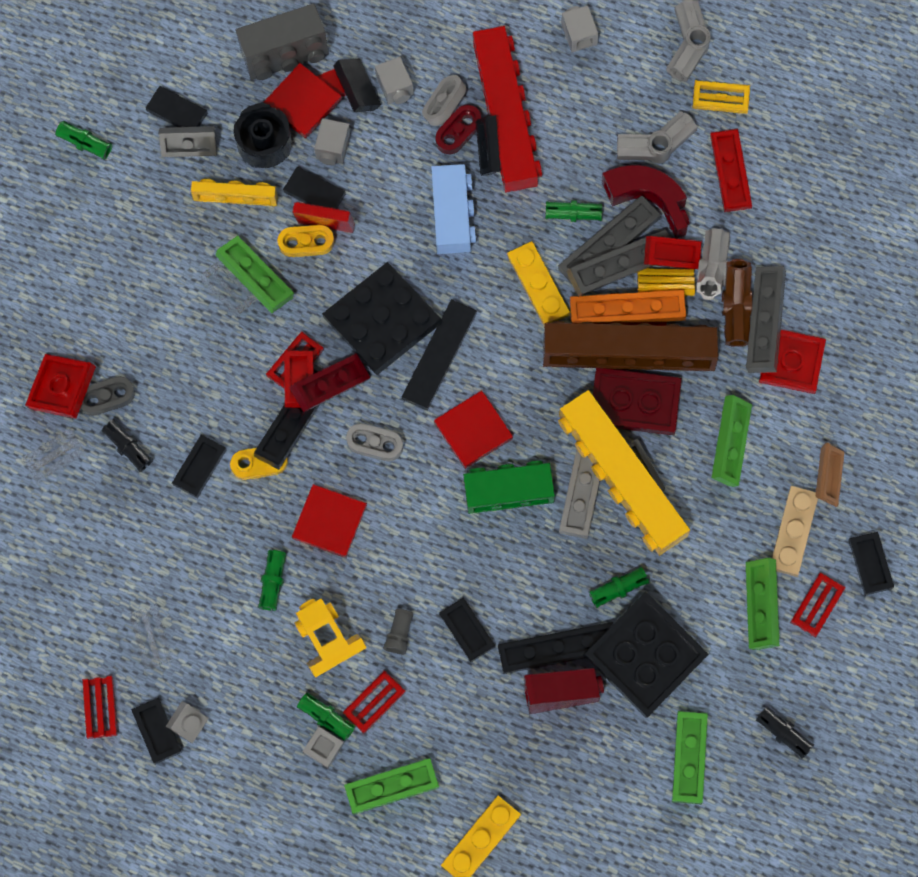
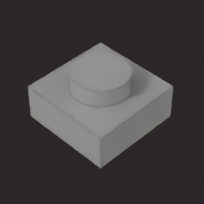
M182 701L166 727L193 744L209 718Z
M318 726L302 752L329 769L343 747L344 742Z

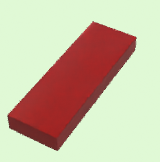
M738 129L710 133L724 212L752 209Z

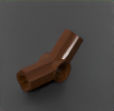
M733 259L730 262H726L725 290L722 291V302H724L722 316H725V345L731 347H743L748 345L750 316L752 312V291L750 290L752 266L751 262L744 261L743 259Z

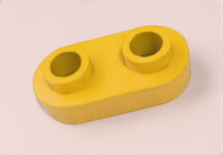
M324 225L288 227L280 232L277 242L281 253L287 257L325 255L332 250L334 236L332 231ZM318 238L325 239L323 245H317L315 241ZM291 240L297 241V245L295 247H289L287 245L288 242Z
M256 448L238 451L232 456L230 461V468L233 474L242 480L278 475L288 465V457L279 470L255 458L254 451ZM242 460L250 462L246 468H241L239 464Z

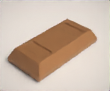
M825 443L820 453L815 497L838 507L845 452L829 443Z

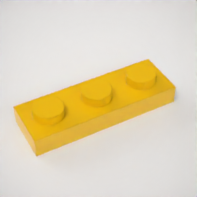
M201 179L200 182L192 181L191 194L194 201L277 206L278 195L276 186H271L268 183L259 182L255 185H245L240 181L216 183L211 179Z
M531 241L507 252V257L543 325L570 316V311L533 242Z
M498 795L444 860L441 867L453 877H472L520 818L521 814Z

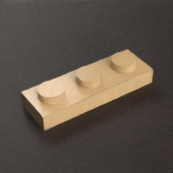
M795 486L790 487L772 559H776L777 572L795 577L799 575L818 500L815 497L816 492Z

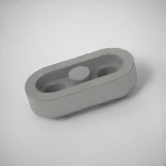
M451 75L444 78L425 104L422 115L430 125L438 126L444 124L466 92V85L459 76Z
M360 423L353 425L346 435L349 449L356 454L390 462L398 459L403 452L401 437L396 432ZM364 436L367 440L364 444H358L356 442L357 437ZM387 443L394 445V449L390 452L383 449Z

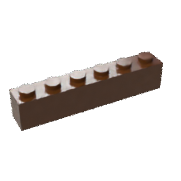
M554 321L544 325L543 367L715 371L718 361L717 327H708L706 325L684 327L677 324L652 326L647 323L623 325L617 322L610 324H594L592 322L574 324L563 321Z

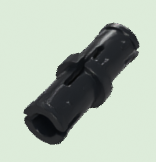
M116 419L110 420L108 423L115 432L113 433L105 425L101 430L102 433L118 447L117 451L121 456L125 455L137 470L142 472L146 467L140 462L139 458H142L148 466L153 462V458L137 444L138 440L133 435H128Z
M769 706L756 719V722H759L776 736L775 740L779 744L783 742L799 755L801 759L815 745L795 730V725L792 722L787 723Z

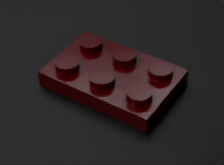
M596 368L593 397L617 429L675 436L682 378Z

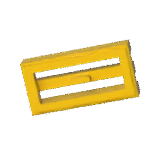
M695 80L692 109L747 114L750 85ZM700 89L744 93V96L700 93ZM699 99L714 100V101H725V102H735V103H743V105H741V104H731V103L710 102V101H700Z
M647 268L637 273L638 293L684 290V296H695L694 269Z

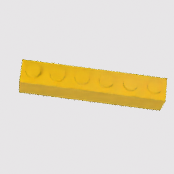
M587 390L560 408V419L558 420L560 427L567 435L571 433L577 441L575 447L583 458L588 456L593 463L591 468L600 481L604 479L609 485L610 489L608 492L616 504L621 503L627 510L625 516L634 528L637 526L644 534L642 539L651 552L655 550L660 556L686 539L690 529L590 391Z

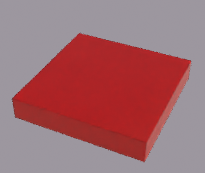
M299 63L263 103L281 110L286 115L289 126L306 139L321 123L322 118L325 119L342 100V96Z
M300 202L294 203L292 213L299 224L310 226L324 225L329 229L350 233L354 231L355 222L349 211Z
M781 330L777 372L761 373L759 383L815 394L826 339Z
M45 354L25 406L32 410L76 419L96 366L90 362Z
M483 391L478 392L434 420V424L464 469L513 439V435Z
M313 484L292 534V539L347 558L367 503Z

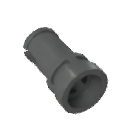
M404 609L395 610L391 631L387 634L386 642H384V650L401 655L406 654L409 640L407 635L414 615L412 612Z

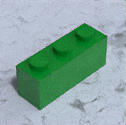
M531 461L522 467L505 464L498 466L497 470L486 471L485 468H474L469 470V473L463 474L468 514L554 503L555 495L550 463L543 464V461Z

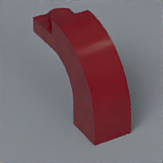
M641 165L622 166L602 173V185L612 207L643 196L662 210L676 239L686 236L687 227L690 225L686 211L682 208L686 205L687 197L681 187L671 177L657 169Z

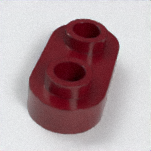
M472 105L460 106L438 129L435 139L439 151L444 154H455L477 132L476 120L481 119V114L476 107ZM469 118L473 122L470 125H465L462 121ZM447 138H453L455 140L454 143L450 145L446 144L444 141Z

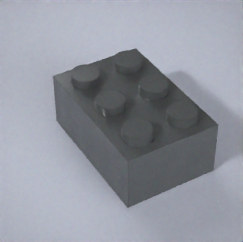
M315 3L235 29L240 51L251 80H266L275 72L281 70L285 72L293 71L299 63L302 64L308 61L310 63H317L323 60L326 55H329L326 33Z

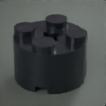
M260 103L251 105L240 113L233 131L238 152L245 162L255 168H270L280 164L290 155L292 136L288 119L281 110H277L268 104Z

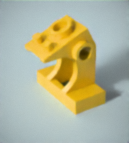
M322 598L317 601L310 599L299 607L300 611L296 612L298 621L294 622L302 638L308 635L319 655L306 663L315 678L367 648L358 634L345 640L335 622V619L339 618L331 602L325 605ZM328 623L336 638L321 646L314 631Z

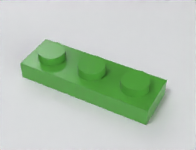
M238 235L216 251V257L271 313H274L293 299L294 292Z
M735 395L725 396L711 477L731 487L739 486L752 404Z
M764 558L745 562L749 649L761 650L778 647L780 644L776 559Z
M677 712L672 802L699 805L703 803L707 713Z
M430 758L344 785L353 815L439 789Z

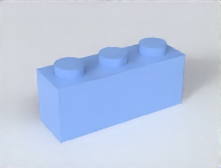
M465 164L431 166L437 254L471 252L470 243H476L475 226H469V217H474L473 200H467V191H472L471 174L465 173Z

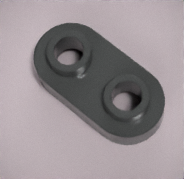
M121 376L89 385L80 409L86 415L96 416L127 406L134 399V387L127 378ZM124 389L125 395L117 397L115 396L116 391ZM91 398L98 399V403L95 406L88 405V401Z

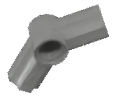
M693 0L682 1L674 9L684 41L670 61L666 71L672 78L680 82L688 81L701 58L707 53L711 38L710 32L705 26L699 3ZM694 39L701 40L703 43L697 45L691 41Z
M680 111L663 128L653 132L651 135L618 134L617 160H650L657 164L664 163L681 144L697 131L698 127L687 113ZM660 144L663 145L666 149L663 151L655 150L653 146Z
M712 228L709 231H705L703 257L699 260L696 291L705 300H713L715 296L721 294L722 287L725 286L726 262H729L727 257L730 233L723 229Z

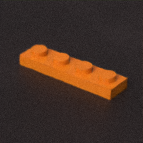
M684 290L571 296V323L592 322L594 324H610L617 322L621 324L685 321Z

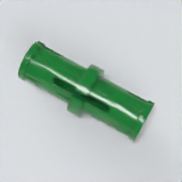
M61 121L56 129V137L76 145V149L80 151L86 150L103 160L107 159L113 145L93 136L92 132L87 129L81 130L68 124L66 121Z
M571 200V203L546 201L545 219H571L570 222H576V220L602 221V203H577V200Z
M268 550L264 575H261L260 580L262 591L258 608L277 611L280 586L284 584L282 575L286 553L278 550Z
M640 566L638 569L619 578L617 576L612 577L611 582L590 590L588 593L592 597L591 600L594 606L599 608L618 597L621 599L627 597L626 593L649 584V580L645 578L647 575Z
M309 692L301 698L297 705L298 709L316 720L318 726L321 728L326 727L344 742L356 728L354 724L336 713L334 707L331 705L328 707Z

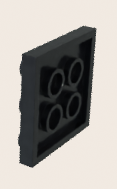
M388 262L322 313L324 319L376 375L442 324V320L437 313Z
M645 591L583 655L645 718H648L709 654Z

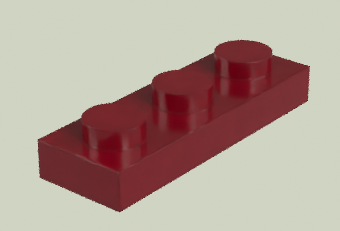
M356 353L294 383L289 388L304 413L370 379V376Z

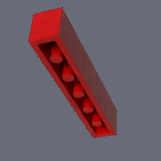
M505 26L474 31L473 46L488 116H496L500 173L504 191L506 193L538 187V177H542L540 161H534L533 152L537 151L534 135L528 134L527 127L531 126L529 111L523 110L522 102L526 101L523 85H518L516 77L520 76L519 64L517 60H512L511 52L515 51L512 35L507 36Z

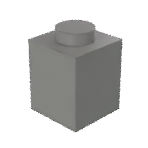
M588 5L584 7L574 6L562 13L561 25L571 53L598 44V32Z
M400 56L375 66L376 78L388 105L394 102L395 104H402L408 101L410 96L414 95L412 81Z
M322 118L314 148L316 159H319L320 162L326 165L343 164L351 135L348 123Z

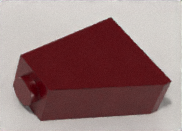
M594 668L524 675V691L529 715L596 703L600 700L599 694L604 693L601 675L596 676Z

